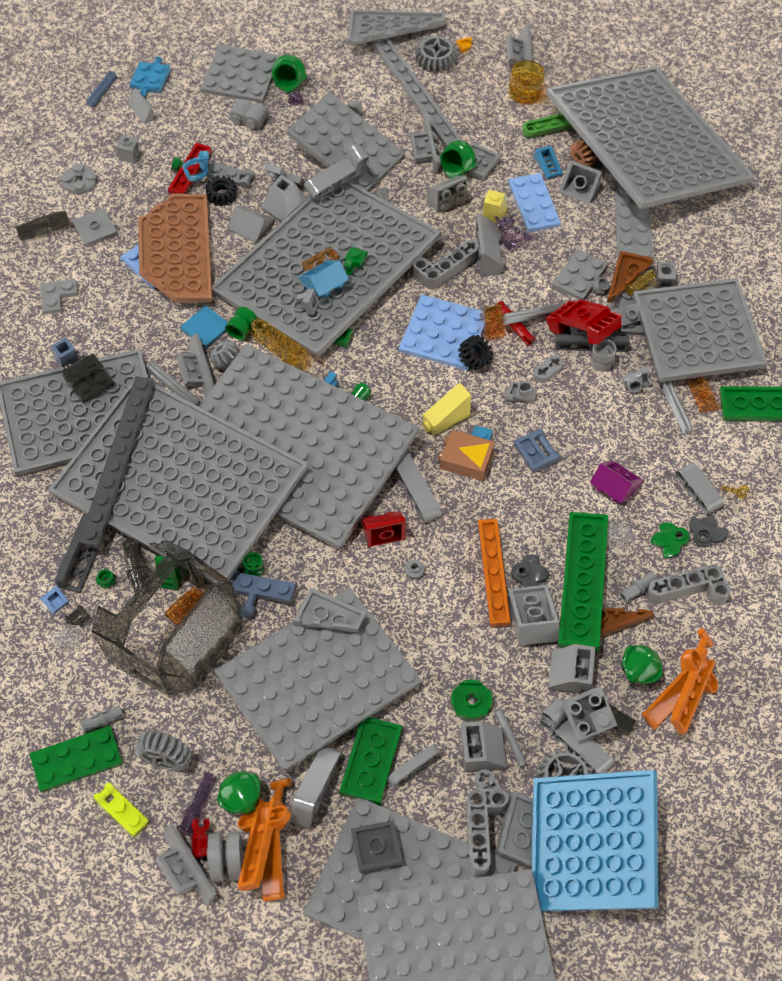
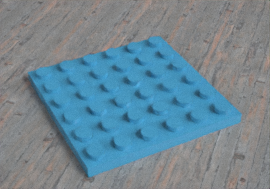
M643 770L533 778L532 873L541 912L658 909L657 771Z

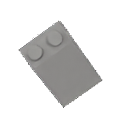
M548 585L508 589L519 646L559 641V620Z

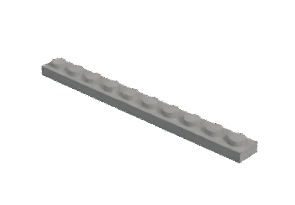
M389 38L372 41V46L422 116H424V113H427L428 119L432 121V130L442 144L446 147L453 141H462Z

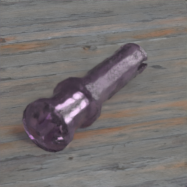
M204 773L192 803L184 810L183 820L176 827L181 834L188 837L193 836L192 820L198 819V821H201L202 819L201 812L217 780V777L213 774Z

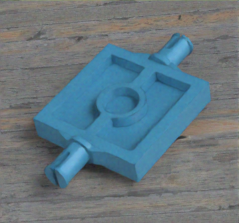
M158 56L154 63L139 62L129 83L130 88L140 90V94L144 98L148 92H161L171 71L170 65L161 64L162 58Z

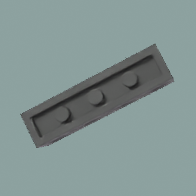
M564 331L560 335L555 333V350L592 351L593 344L588 342L587 335H571V331ZM613 332L605 338L614 342L617 348L616 352H628L630 341L627 332Z
M83 513L55 577L58 588L77 593L81 592L99 550L98 548H93V551L84 554L82 550L84 546L79 544V539L88 516L86 513ZM108 525L106 526V529H105L103 538H104L105 533H106V531H107V529H108ZM85 559L86 567L78 571L75 567L76 563ZM75 576H78L80 579L77 587L67 585L69 580Z

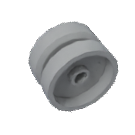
M240 831L228 832L226 846H224L221 833H209L207 862L211 883L223 882L225 867H227L229 879L231 881H239L243 864Z

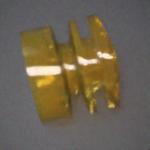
M521 60L513 65L508 94L514 102L527 105L538 101L541 97L545 71L539 63L533 60Z

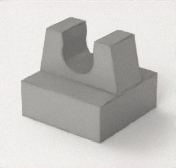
M307 289L306 293L298 294L296 300L301 302L300 309L306 310L308 315H314L319 300L314 289Z

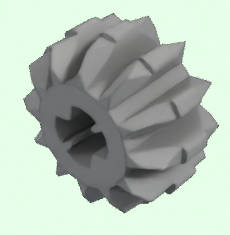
M231 339L224 340L211 351L209 358L219 370L227 369L240 352V349Z

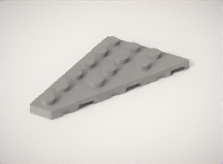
M351 10L348 45L445 26V12Z

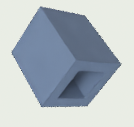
M67 338L50 346L53 357L60 367L79 362L76 349Z

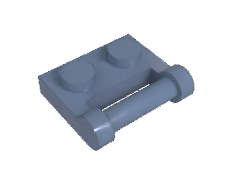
M542 429L514 440L513 445L532 473L548 465L560 462L562 459L560 454L556 453L550 445ZM535 440H539L545 451L548 453V457L545 456V454L543 453V451L541 450V448Z

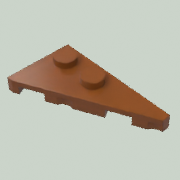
M620 251L607 302L612 303L652 265L653 258Z
M602 608L600 638L654 618L653 610L638 609L637 612L625 611V608Z

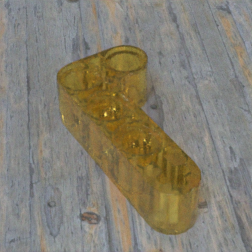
M255 319L251 323L253 339L280 357L281 361L302 371L308 366V352L304 347L263 319Z

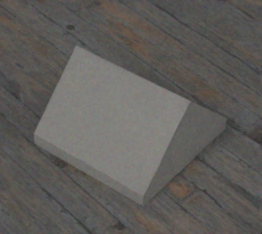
M570 160L559 193L590 204L600 188L602 171Z
M235 206L227 229L257 243L274 223L275 219L247 206Z

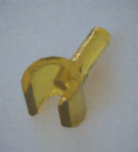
M722 485L721 490L732 492L738 498L745 499L748 495L746 493L749 491V487L741 485L737 489Z

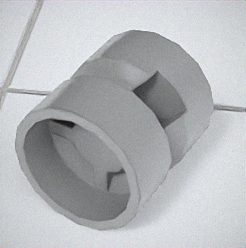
M605 339L598 345L593 344L590 359L593 369L606 372L613 367L617 349L613 341Z

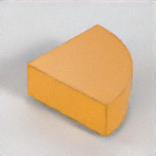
M472 37L456 40L461 54L471 48Z

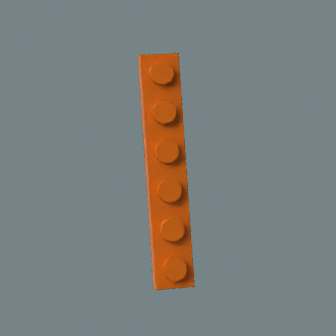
M478 520L490 627L510 626L498 520Z

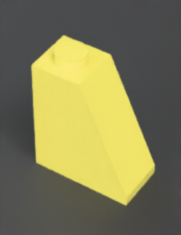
M488 190L483 203V216L496 223L497 231H499L508 209L505 193Z
M461 383L457 384L423 414L422 426L427 433L430 432L434 437L470 416L471 394Z

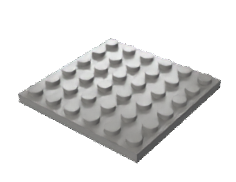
M738 278L633 292V299L635 303H638L640 322L659 382L767 367L768 363Z

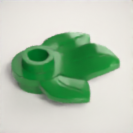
M666 522L659 524L660 532L654 534L650 542L655 546L663 547L664 558H671L680 553L681 547L688 543L690 536L686 529L677 528L673 523ZM679 534L683 535L681 538L676 537Z

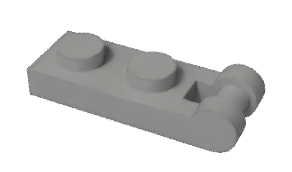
M211 162L206 176L207 178L214 177L216 179L218 175L220 178H222V175H225L226 178L230 177L231 180L233 179L236 186L248 189L251 185L250 181L255 177V173L252 170L245 171Z

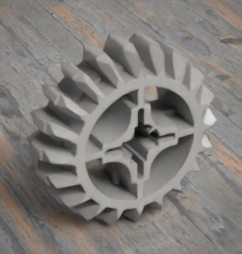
M431 35L430 38L426 36L425 39H421L417 43L415 49V59L418 66H421L422 70L427 68L428 72L431 69L434 73L436 70H439L441 73L442 69L447 71L448 68H452L458 58L457 46L454 41H451L450 38L446 39L445 36L439 37L437 35L434 37Z
M148 730L142 732L135 743V754L144 760L145 763H149L152 766L181 772L185 771L190 763L192 755L190 747L183 743L182 740L175 738V736L164 734L161 731Z
M558 748L556 755L550 751L548 757L544 756L542 758L543 763H539V771H537L536 776L538 778L549 777L548 771L553 766L556 768V775L554 777L562 776V774L573 776L579 772L581 775L592 774L593 768L587 766L589 760L582 761L583 754L578 757L576 756V750L571 754L568 748L565 749L564 753Z

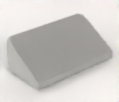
M133 89L128 102L129 107L143 123L153 120V108L137 89Z

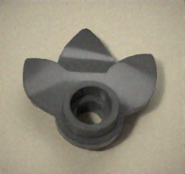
M714 515L705 517L702 521L693 516L689 522V528L694 534V542L702 547L709 546L712 542L722 541L728 533L727 528L717 527Z
M537 555L523 557L521 563L515 564L511 569L512 578L517 582H521L523 587L539 586L538 582L546 580L550 573L544 566L538 565L539 556Z

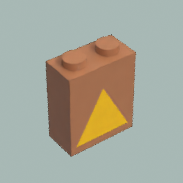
M451 430L450 435L445 437L444 451H440L437 461L440 462V469L483 481L494 453L495 442Z

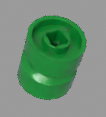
M241 306L234 313V317L230 318L227 322L225 330L231 337L242 341L257 323L258 318L252 310Z

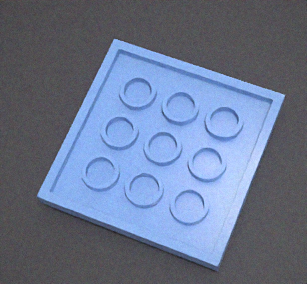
M421 294L399 346V352L467 371L469 366L465 367V362L462 363L460 361L462 357L458 356L461 353L458 351L459 345L472 335H480L481 337L489 317V312Z

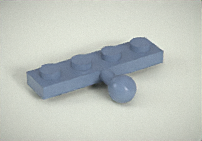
M234 572L223 589L216 585L215 588L225 592L248 596L246 603L241 605L239 612L243 618L249 619L255 614L254 603L256 598L291 604L297 586L296 583Z

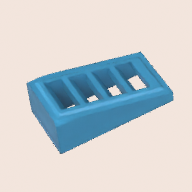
M552 146L535 150L534 157L547 179L563 175Z

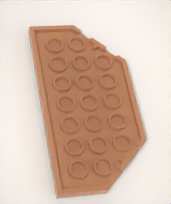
M171 194L165 202H160L147 215H142L138 218L139 275L174 302L212 303L207 194Z

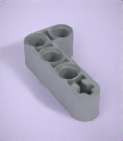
M355 144L347 151V156L307 180L304 187L311 197L317 200L364 172L368 167L369 156L360 144Z
M468 240L435 264H432L424 257H418V260L415 263L413 262V276L426 288L435 290L478 259L479 244L475 240Z
M708 565L653 580L648 588L647 599L651 603L659 604L706 591L710 601L715 605L721 606L727 602L731 589L722 569L717 565Z
M556 699L541 713L540 725L542 728L545 727L558 743L561 742L564 745V749L568 748L569 753L572 754L576 750V756L579 757L583 754L582 761L589 760L587 766L593 768L592 774L606 772L613 765L611 757L590 737L577 741L561 702L562 700Z
M328 746L318 750L293 799L291 823L311 830V823L317 816L318 805L339 765L342 751Z
M473 789L467 797L469 870L476 878L485 877L489 872L490 843L488 815H502L505 813L509 797L503 789ZM499 799L503 803L498 805L495 804L493 800ZM479 800L481 804L475 805L471 801ZM480 820L483 824L478 826L473 824V821ZM481 841L484 845L479 847L473 842ZM478 857H481V865L483 867H479L477 863Z

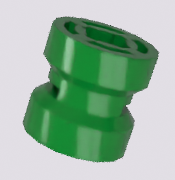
M254 552L248 553L243 559L245 574L260 577L264 572L262 556Z

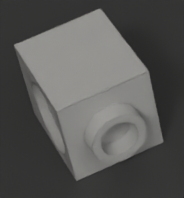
M121 136L116 146L119 161L135 164L140 153L138 138Z
M658 262L656 288L675 286L676 263Z

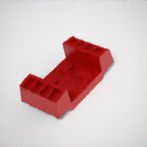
M579 299L578 301L568 300L567 303L545 318L550 331L560 335L569 326L586 330L588 342L598 345L621 327L622 315L611 311L607 306Z

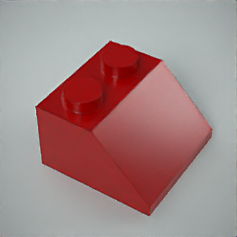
M400 511L387 512L384 515L369 516L362 519V530L367 548L405 540L406 520Z

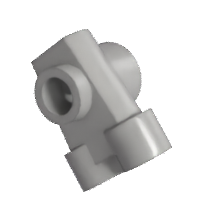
M648 366L642 367L636 372H629L626 376L622 377L625 390L628 389L633 393L640 391L642 386L648 387L653 385Z
M511 381L509 389L505 394V400H521L524 403L534 402L537 389L533 388L532 384L528 381L521 383Z

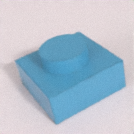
M475 425L472 435L491 440L493 430Z

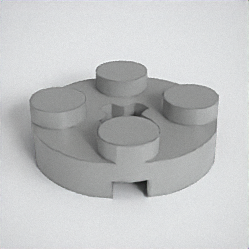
M80 163L69 168L61 176L64 189L71 194L87 193L96 185L94 171ZM82 178L83 181H76V179Z

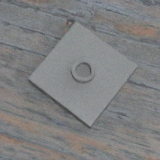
M104 208L72 220L73 226L86 247L118 235Z

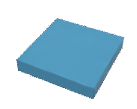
M204 306L182 324L180 328L191 338L194 334H198L203 347L207 349L226 333L225 325L227 321L209 307Z

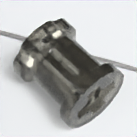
M79 604L76 610L68 616L65 615L63 618L75 631L79 624L84 620H89L91 617L85 608Z

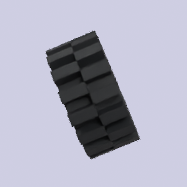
M218 175L216 179L212 177L211 181H207L205 190L207 200L211 204L214 202L215 206L217 204L223 206L225 203L227 206L228 202L232 203L236 199V184L230 177L226 178L225 175H222V178H220ZM218 189H226V190H227L226 192H223V193H217V192H215V191L218 190Z
M472 335L459 345L458 351L461 353L458 356L462 357L460 361L462 363L465 362L464 366H469L470 370L474 369V371H477L488 365L493 359L491 356L493 351H490L492 346L487 345L489 341H484L485 338L483 336L480 338V335ZM472 347L478 352L479 358L473 353Z

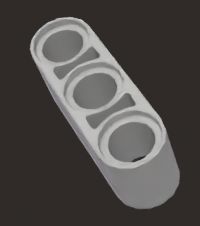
M691 463L675 472L677 480H680L686 492L692 495L696 505L703 509V514L707 515L723 506L722 497L695 463Z

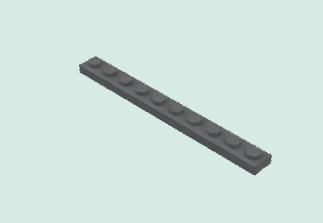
M135 376L79 539L81 546L98 549L100 547L155 384L154 379Z

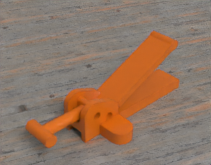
M700 628L697 631L700 636L697 648L687 649L681 655L682 672L642 713V716L653 730L657 729L661 722L672 712L671 723L679 734H686L703 691L705 693L717 692L718 681L712 673L716 662L708 660L706 657L708 650L705 649L706 647L713 646V641L704 628Z
M290 778L270 782V788L275 790L269 802H264L261 799L257 800L255 811L243 814L238 820V827L245 833L250 832L237 888L241 891L256 889L260 887L262 880V900L264 902L284 898L279 831L284 828L291 818L290 810L281 802L284 788L292 785Z

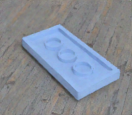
M541 173L508 179L509 187L527 233L561 225Z

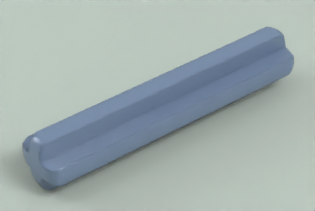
M108 71L86 100L87 106L94 107L116 79L115 72Z

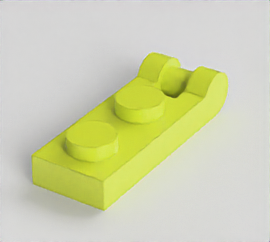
M108 782L103 786L104 789L100 793L97 792L92 798L134 838L150 822ZM111 795L113 799L108 803L105 799Z

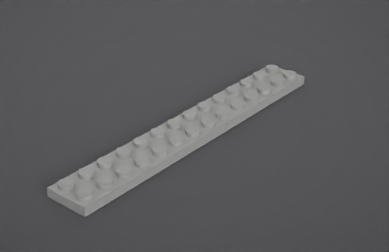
M614 177L617 261L620 251L652 257L650 207L640 209ZM653 263L618 296L619 308L635 303L633 299L634 291L654 289ZM640 321L620 327V332H627V335H644Z

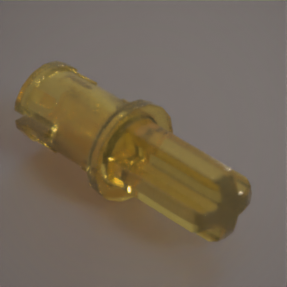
M650 269L642 276H637L635 281L625 288L626 293L633 297L634 291L645 289L647 284L656 277L654 270Z

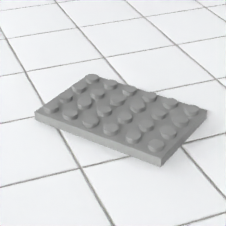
M330 92L320 99L286 132V135L327 168L347 156V151L353 145L360 144L369 156L368 167L364 172L349 181L366 191H369L405 155L403 150Z

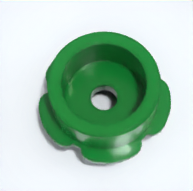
M174 156L171 170H175L176 173L184 163L181 160V156L179 158Z
M103 569L97 574L96 583L101 585L102 588H109L110 585L115 583L116 578L112 571Z

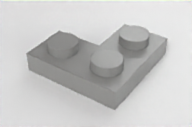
M471 142L469 145L474 150L477 165L469 170V174L484 180L499 162L501 155Z
M266 163L264 170L268 173L269 177L273 178V181H276L283 175L294 182L297 187H304L305 180L302 177L287 173L281 167Z
M76 279L40 284L44 315L61 312L60 298L78 296Z

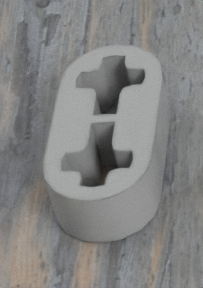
M557 355L547 358L534 369V379L540 383L550 380L562 370L563 359Z

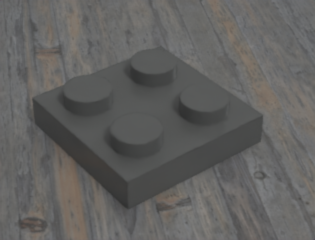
M394 820L351 828L359 873L402 865L403 861Z

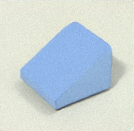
M55 586L39 598L52 613H55L69 602L58 586Z

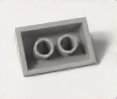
M477 213L475 238L479 244V275H501V269H504V258L500 257L503 254L502 245H499V242H501V232L497 231L496 223Z

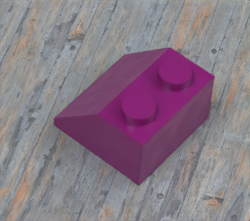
M611 460L600 463L589 483L593 484L594 489L598 492L608 494L612 501L623 503L632 496L644 480L619 463Z

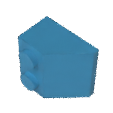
M327 260L298 276L302 284L307 289H314L317 297L320 298L329 295V291L334 288L339 289L345 285L344 282L349 280L340 260Z

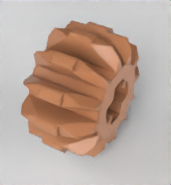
M583 139L576 141L570 147V155L575 162L590 167L597 160V155Z

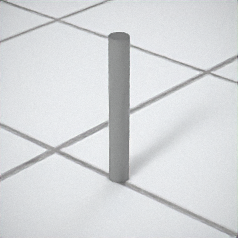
M503 710L496 711V717L519 767L527 766L528 764Z

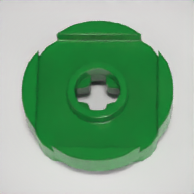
M465 680L452 691L451 707L459 718L467 721L480 720L485 718L491 710L492 693L489 688L487 689L478 680ZM473 696L474 700H477V702H475L474 704H469V702H467L466 700H469V697Z

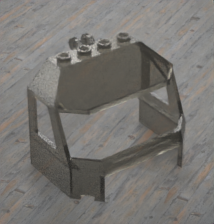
M164 540L159 544L153 542L149 543V545L166 554V556L118 615L98 605L96 613L99 614L97 623L93 624L91 632L109 664L170 696L197 689L206 680L208 673L213 667L217 669L223 665L219 661L220 658L229 662L231 655L227 650H229L237 635L242 633L245 625L241 603L232 581L190 551L168 540ZM178 566L182 578L195 584L196 588H203L206 591L163 644L155 669L124 647L131 622ZM203 571L219 582L211 583V585L207 583ZM133 662L156 677L159 683L140 674Z

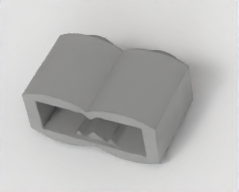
M237 99L229 112L230 121L236 125L242 124L250 129L260 130L268 117V109L262 104L251 103L245 99Z

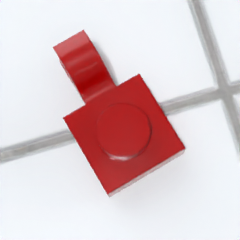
M194 819L191 824L193 829V836H191L194 858L206 857L208 839L205 832L210 827L209 819H204L203 827L201 828L198 825V819Z

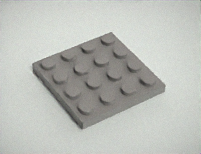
M219 44L200 91L201 93L245 99L263 104L273 79L271 74L273 64L280 55Z

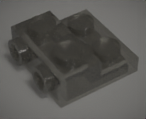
M93 353L91 355H83L77 363H69L61 371L64 381L83 404L115 386L114 381L106 373L103 365Z

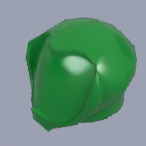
M285 54L280 56L273 64L271 71L275 86L285 91V93H292L307 78L304 63L294 55Z
M457 140L449 143L440 155L442 169L449 179L461 176L477 165L474 150L465 141Z
M639 644L629 645L625 649L621 665L624 667L626 677L631 682L642 683L646 686L662 678L663 664L659 655L652 648Z
M245 770L237 771L227 776L219 786L217 802L220 807L226 811L233 812V814H247L251 812L258 798L263 795L260 791V777L256 773Z

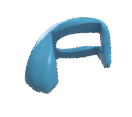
M200 151L198 158L183 163V170L189 181H200L207 176L209 172L208 151ZM199 163L203 172L197 175H190L187 168Z

